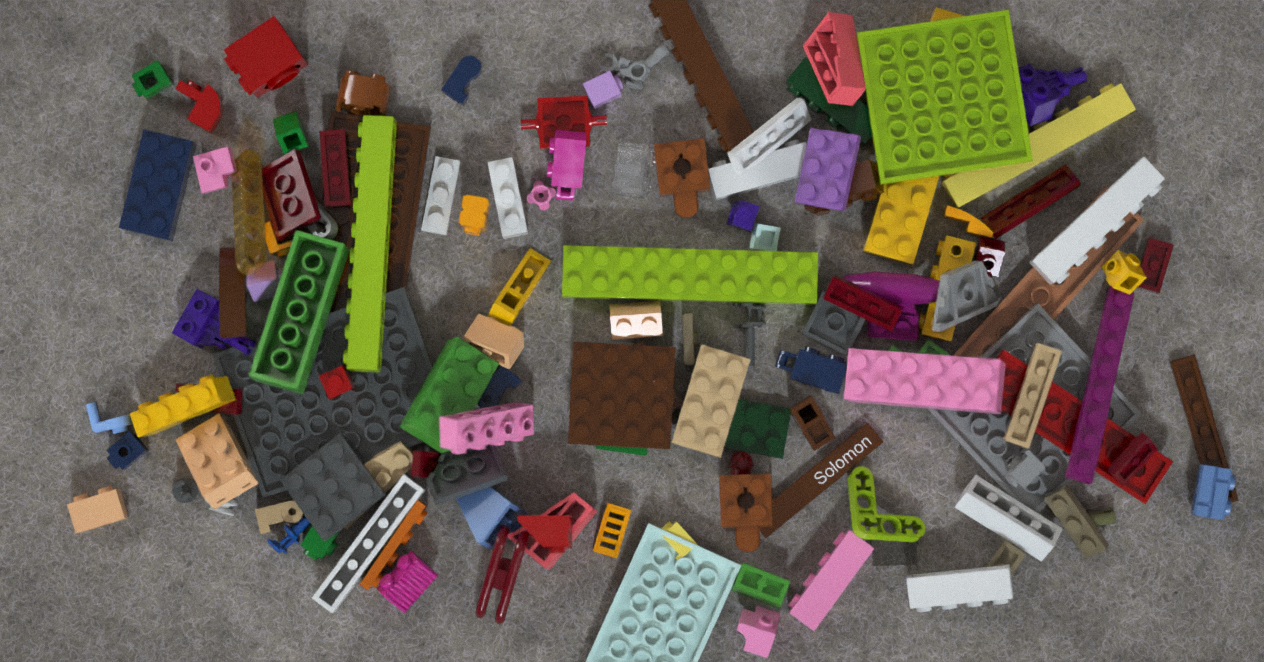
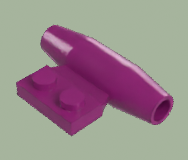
M866 272L844 276V279L904 307L892 332L868 321V337L913 341L919 339L920 314L915 305L936 303L940 280L916 274Z

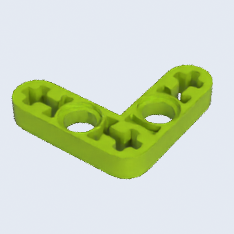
M858 466L849 474L848 491L852 529L857 537L868 540L916 542L924 535L926 527L924 522L918 517L877 514L874 478L868 468ZM858 475H860L861 479L865 480L862 485L861 480L856 478ZM857 498H865L869 504L868 508L861 507L857 502ZM884 522H889L894 526V533H888L884 529ZM910 525H912L913 529L917 530L915 534L912 529H907Z

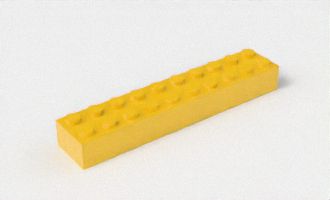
M936 7L931 21L963 17L964 15ZM939 176L883 184L884 193L879 194L862 252L912 266Z

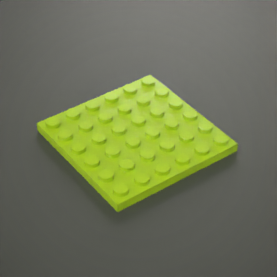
M1009 10L858 32L856 34L866 86L865 93L880 185L1033 161Z

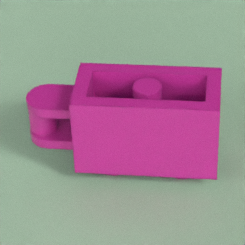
M556 130L555 138H550L549 153L554 154L553 162H548L547 177H551V186H557L556 200L574 201L575 188H582L586 132ZM561 187H568L571 190H561Z

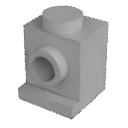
M1023 448L1020 451L1023 454L1022 457L1018 455L1008 464L1010 469L1006 472L1007 475L1004 478L1014 488L1019 486L1025 489L1046 468L1027 448Z

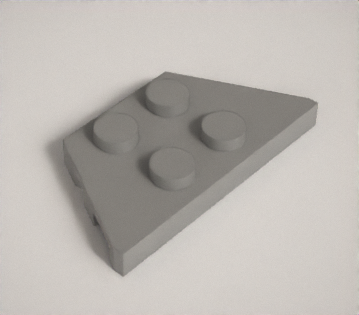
M972 261L941 275L932 325L933 331L941 332L997 307L1003 299L994 293L992 288L995 284L991 277L988 276L987 269L982 261Z

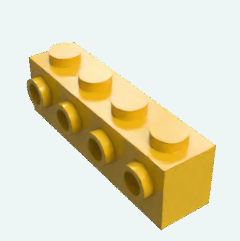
M947 235L943 241L939 240L935 255H939L938 264L932 265L929 278L940 280L942 274L972 262L976 243ZM926 303L925 314L920 313L921 331L919 335L951 342L955 325L941 332L933 331L932 325L936 303Z
M214 374L200 378V384L194 386L193 383L179 387V393L173 395V392H169L159 396L158 402L148 401L138 405L139 410L130 413L137 436L144 437L160 433L235 401L236 399L228 376L215 378Z

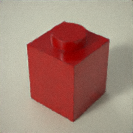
M346 365L339 366L319 376L329 399L356 388Z

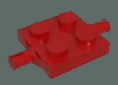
M588 96L537 98L538 112L536 119H521V124H529L521 125V130H537L540 150L549 149L550 138H555L556 130L586 132V147H590L592 126H607V115L591 116L588 108Z

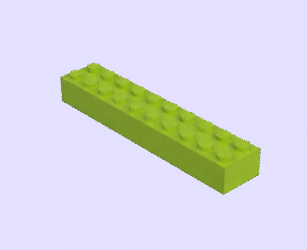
M563 245V298L817 304L818 252Z

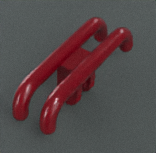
M507 525L501 526L498 531L475 611L477 618H483L486 614L492 588L501 590L502 594L495 615V622L497 624H503L506 619L517 575L529 539L528 532L522 531L518 536L512 559L503 558L502 553L509 534V527Z

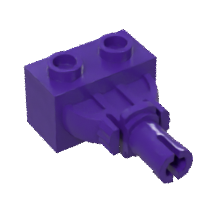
M1030 63L1018 67L1026 120L1029 126L1051 119L1055 106L1062 97L1069 95L1070 87L1086 82L1087 74L1083 71L1082 67L1066 73L1056 69L1051 71L1034 69Z
M199 289L195 290L172 331L174 335L201 349L204 346H217L221 349H226L227 346L219 342L220 339L244 354L249 355L252 349L244 346L243 343L253 348L256 344L255 340L248 337L221 338L219 300Z

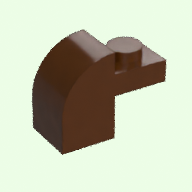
M811 395L788 408L813 451L836 438Z

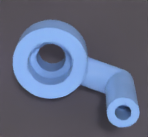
M96 402L86 404L91 428L95 433L112 429L113 434L128 431L127 425L132 424L130 415L100 422Z

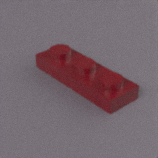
M346 130L319 131L325 207L352 206Z
M835 274L823 297L824 300L891 332L894 330L904 308Z

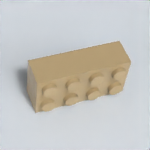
M701 344L671 442L672 444L721 458L751 359Z

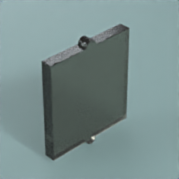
M891 523L883 524L884 529L888 533H894L895 529ZM910 525L907 528L912 529L914 534L916 533V530L912 528V525ZM872 540L869 544L875 548L872 551V566L917 565L918 541Z

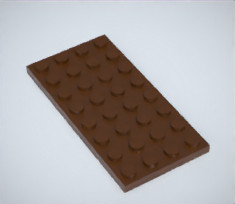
M331 112L328 130H346L352 206L325 207L322 171L317 200L337 222L338 232L332 240L344 243L351 250V248L355 247V238H352L351 235L352 223H356L357 213L353 212V200L358 198V188H355V174L360 170V163H357L356 152L357 148L361 147L362 139L358 137L359 122H363V116ZM397 122L386 293L402 287L407 289L431 126ZM319 222L318 224H321V225L323 226V228L325 229V231H324V233H325L326 230H327V229L325 228L326 224ZM350 251L330 313L345 308L347 306V299H351L352 289L348 287L349 273H353V263H350Z

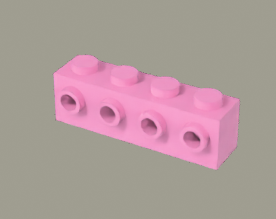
M515 401L440 417V447L450 449L453 454L466 453L467 449L470 448L474 450L485 449L488 444L494 446L504 445L507 440L523 441L525 436L534 435L533 405Z
M847 530L846 533L842 531L833 542L836 547L830 554L826 552L818 562V565L821 566L816 574L812 572L803 583L806 588L801 595L796 593L788 603V606L791 607L788 612L813 631H815L875 549L850 530Z

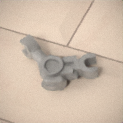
M664 44L644 61L642 59L640 61H633L622 57L619 61L613 54L606 53L605 57L611 59L613 64L611 67L601 66L600 69L603 72L617 71L616 75L618 77H628L631 82L624 81L629 88L639 90L643 89L642 82L647 79L651 71L650 68L671 53Z

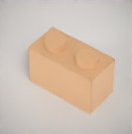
M660 300L609 304L612 340L663 336Z
M481 314L477 315L464 335L465 342L508 369L512 367L524 348V334L518 328L504 325L493 317H486Z
M112 486L98 489V495L89 497L88 493L73 497L74 502L67 504L75 533H82L129 518L120 489L113 490Z

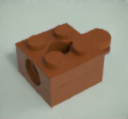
M705 139L654 144L659 196H673L674 209L677 215L687 219L693 217L699 209L697 193L710 191Z
M772 475L719 476L721 527L723 529L735 528L737 547L743 552H754L760 545V528L774 527Z

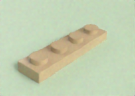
M1040 343L1035 344L1003 440L1029 449L1062 351Z

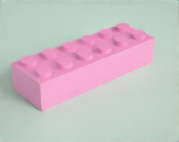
M849 348L844 399L854 403L1001 414L1006 363L999 359Z

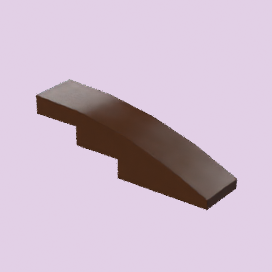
M245 247L220 248L219 320L221 338L247 337Z

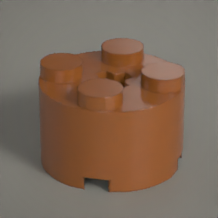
M346 71L345 76L340 79L335 109L339 113H342V109L349 111L348 114L357 116H386L391 87L385 82L386 78L384 76L372 74L370 77L361 76L356 71Z

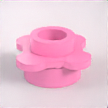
M536 181L533 184L534 188L531 193L526 196L527 202L538 205L541 210H547L551 198L556 196V191L552 187L548 188L543 185L542 181ZM540 193L544 195L543 198L539 197Z

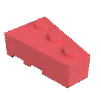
M828 12L805 42L803 48L828 103L853 106L866 90L853 15Z
M573 492L539 516L572 517L573 542L597 513V510ZM522 526L508 534V538L516 544L519 534L522 531H528ZM528 532L529 539L525 552L544 568L550 570L563 553H550V549L542 547Z

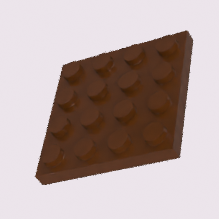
M573 342L568 444L670 449L676 347Z

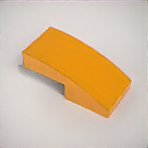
M948 205L945 207L943 217L967 223L966 234L992 238L993 232L976 217Z

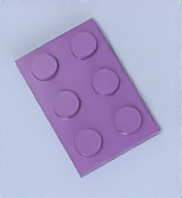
M810 128L795 203L845 212L861 140L860 136Z

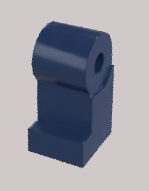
M474 56L463 57L441 89L442 93L464 106L469 99L468 95L464 92L471 81L478 78L482 72L479 60Z
M500 366L489 381L477 403L478 406L486 408L498 405L500 397L509 386L516 389L522 381L510 370Z

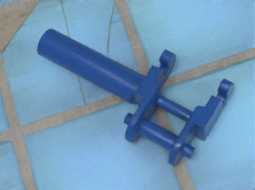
M305 516L292 528L288 525L283 526L288 535L280 542L268 539L267 542L279 554L281 552L287 554L286 549L294 542L299 543L297 540L299 538L298 535L308 528L311 523Z

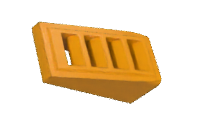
M607 503L594 545V552L613 558L618 557L631 509ZM613 512L623 515L624 520L609 517V514ZM607 521L621 525V530L607 527ZM604 531L619 535L618 540L603 536ZM604 541L616 546L613 550L600 546V543Z

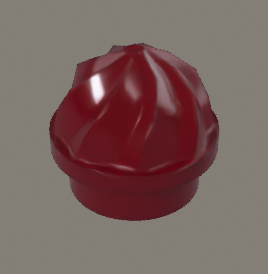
M738 451L731 456L728 466L731 468V474L749 475L751 474V469L754 468V463L748 453Z

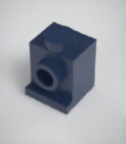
M128 431L106 451L110 454L107 459L115 469L120 467L122 470H126L149 450L134 431ZM123 447L128 449V454L125 457L120 454V450Z

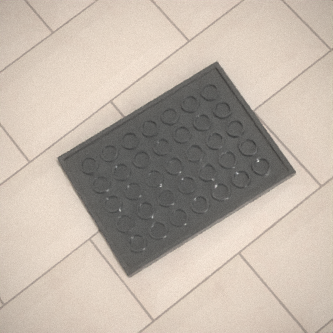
M405 287L386 293L381 373L348 370L356 388L335 398H328L319 376L344 365L343 353L345 349H348L349 340L345 339V326L350 324V314H347L346 307L329 313L303 395L254 381L249 376L261 338L255 339L256 344L254 348L245 343L243 344L252 349L249 355L244 354L235 347L212 354L220 377L228 376L232 388L243 389L242 414L234 415L263 498L286 491L280 479L339 433L345 437L363 463L399 441H403L408 447L423 442L399 427L433 367Z

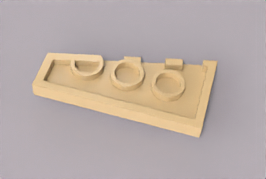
M399 441L373 456L364 465L386 493L412 468L413 451L403 441ZM364 511L361 515H359V516H358L357 518H355L352 522H350L348 525H346L345 528L348 529V528H349L354 522H356L366 511Z

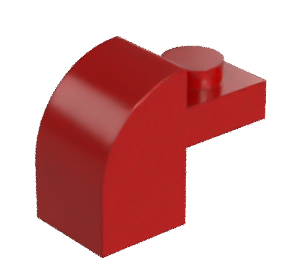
M180 80L175 89L196 101L187 119L213 134L223 114V103L220 95L208 84L203 92H200L202 87L191 80L186 84Z

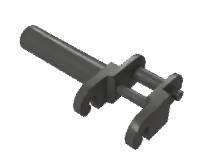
M733 303V307H747L748 309L747 324H733V328H745V358L751 359L749 366H755V329H753V325H758V328H762V325L766 324V322H762V309H766V307L762 306V303H758V306H753V303ZM751 309H757V322H752Z

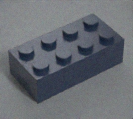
M143 129L119 224L120 229L173 242L193 163V156L197 147L195 142Z

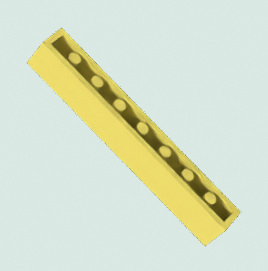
M1113 83L1099 90L1101 95L1093 99L1089 95L1077 102L1079 107L1071 111L1067 107L1056 113L1057 119L1048 123L1046 120L1034 125L1035 131L1029 134L1032 162L944 175L946 180L942 182V185L954 207L958 209L1134 112L1136 108L1123 85L1119 84L1114 87Z

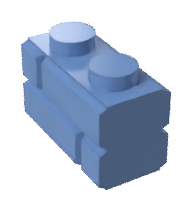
M1199 464L1191 509L1192 515L1224 520L1225 515L1229 516L1231 500H1227L1229 490L1234 489L1236 476L1232 475V469Z

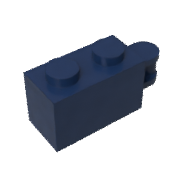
M805 346L804 350L799 349L797 355L783 350L779 351L775 367L791 372L789 379L839 394L847 370V364L843 363L844 358L829 354V357L826 358L819 355V350ZM788 357L795 359L793 368L786 366Z

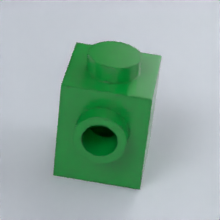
M297 111L273 119L275 135L284 155L294 149L300 150L308 147L306 132Z
M312 526L300 545L305 549L303 553L314 560H317L318 557L324 559L326 555L331 557L338 546L335 540L340 532H337L327 541H323Z

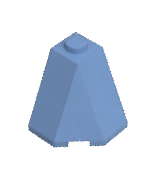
M492 486L456 498L476 541L489 550L494 547L501 526L507 525L510 534L522 526L518 522V516L530 515Z

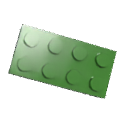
M459 337L447 340L399 427L440 453L451 451L450 449L440 447V417L474 410L499 363Z

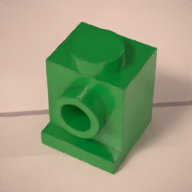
M158 60L131 75L135 81L132 83L135 92L139 97L143 95L147 100L174 85L162 63ZM155 78L156 85L149 87L148 80Z

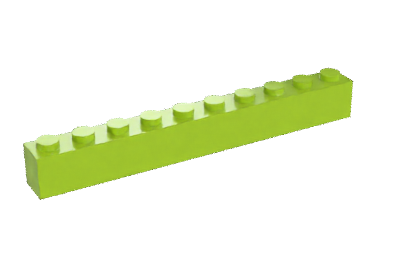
M363 115V122H359L358 137L362 139L361 147H358L356 152L357 163H360V170L355 174V188H358V198L353 200V212L357 213L356 223H352L351 229L352 238H355V247L350 250V263H353V273H349L348 287L352 289L351 299H347L346 306L347 314H350V324L345 326V339L349 340L348 349H345L343 353V364L347 365L348 370L355 372L381 373L397 131V120L393 116Z

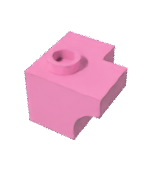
M224 147L193 156L201 193L206 194L227 188L228 177L233 176V173L237 172L231 147Z
M757 605L754 612L742 609L736 631H739L745 637L743 651L768 658L776 636L781 613Z

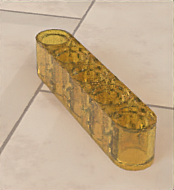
M248 149L234 159L237 172L231 174L236 266L239 272L244 275L254 274L265 264L267 258L261 158L257 152ZM243 161L247 162L250 168L246 167ZM244 185H247L251 192L247 191ZM245 208L248 209V210H250V212L252 213V216H250L249 214H247V212L245 211ZM246 232L250 233L254 240L248 238ZM248 257L254 260L255 265L249 262Z

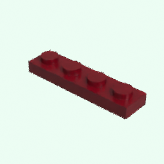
M1065 164L981 217V220L993 232L992 236L997 239L1080 187V181Z

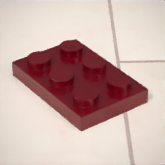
M294 149L256 172L276 239L284 240L294 234L296 230L299 231L321 218L301 151Z

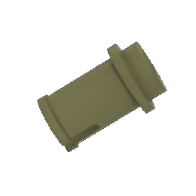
M1113 507L1093 512L1091 510L1086 511L1096 526L1116 523Z

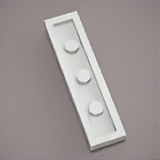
M796 98L727 153L735 174L743 176L811 121L804 99Z

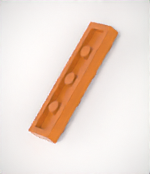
M420 500L416 501L359 585L367 590H370L372 586L378 587L381 578L384 576L381 574L386 565L391 567L399 556L396 553L397 549L401 544L406 546L412 538L413 533L410 530L415 523L420 525L428 514L425 508L428 505Z

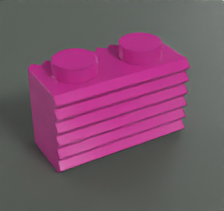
M410 551L407 555L399 558L397 566L390 574H386L381 578L377 589L384 598L405 613L414 604V601H417V598L424 593V590L434 582L438 574L413 551Z

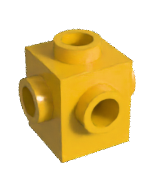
M1117 250L1102 266L1107 283L1112 288L1130 295L1147 278L1140 266L1141 262L1138 257L1132 253L1127 254Z

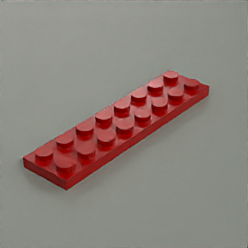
M1002 349L996 358L1006 363L1001 410L1011 416L1028 365ZM1051 382L1035 433L1070 455L1082 401L1054 382ZM1107 418L1095 472L1141 503L1146 504L1173 461L1156 450L1127 483L1122 486L1107 469L1111 466L1113 460L1119 457L1136 437Z

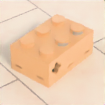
M219 413L175 439L202 496L214 509L258 484L233 430Z

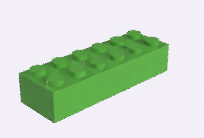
M298 230L295 231L249 376L254 381L298 394H304L350 251L344 243Z

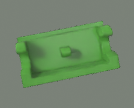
M742 563L731 590L779 609L790 581Z

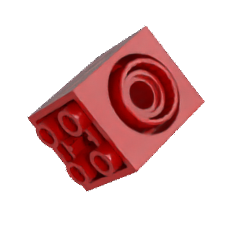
M275 16L224 49L227 55L224 61L235 75L240 74L241 78L238 81L245 92L249 95L254 94L257 98L268 91H273L286 85L299 74L302 68L308 65Z

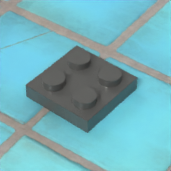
M824 288L802 334L848 356V350L853 347L866 319L824 300L823 297L827 291Z

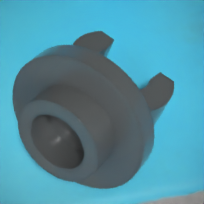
M181 478L173 485V496L181 503H189L197 497L198 486L190 478Z

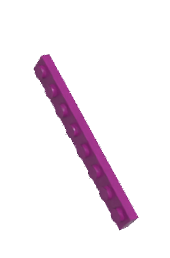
M1112 286L1107 288L1065 475L1066 478L1088 485L1093 483L1135 294L1132 292L1129 295L1112 288Z

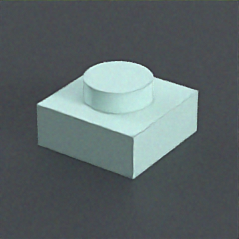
M754 223L749 248L777 251L781 228Z

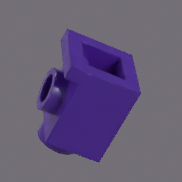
M740 200V202L734 201L727 225L750 233L760 206Z

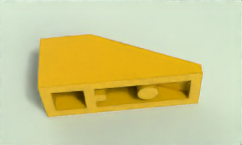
M529 248L493 303L487 317H493L504 325L512 326L551 263V260Z

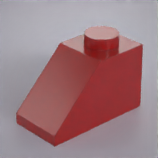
M518 516V522L542 547L550 549V553H565V549H572V517Z

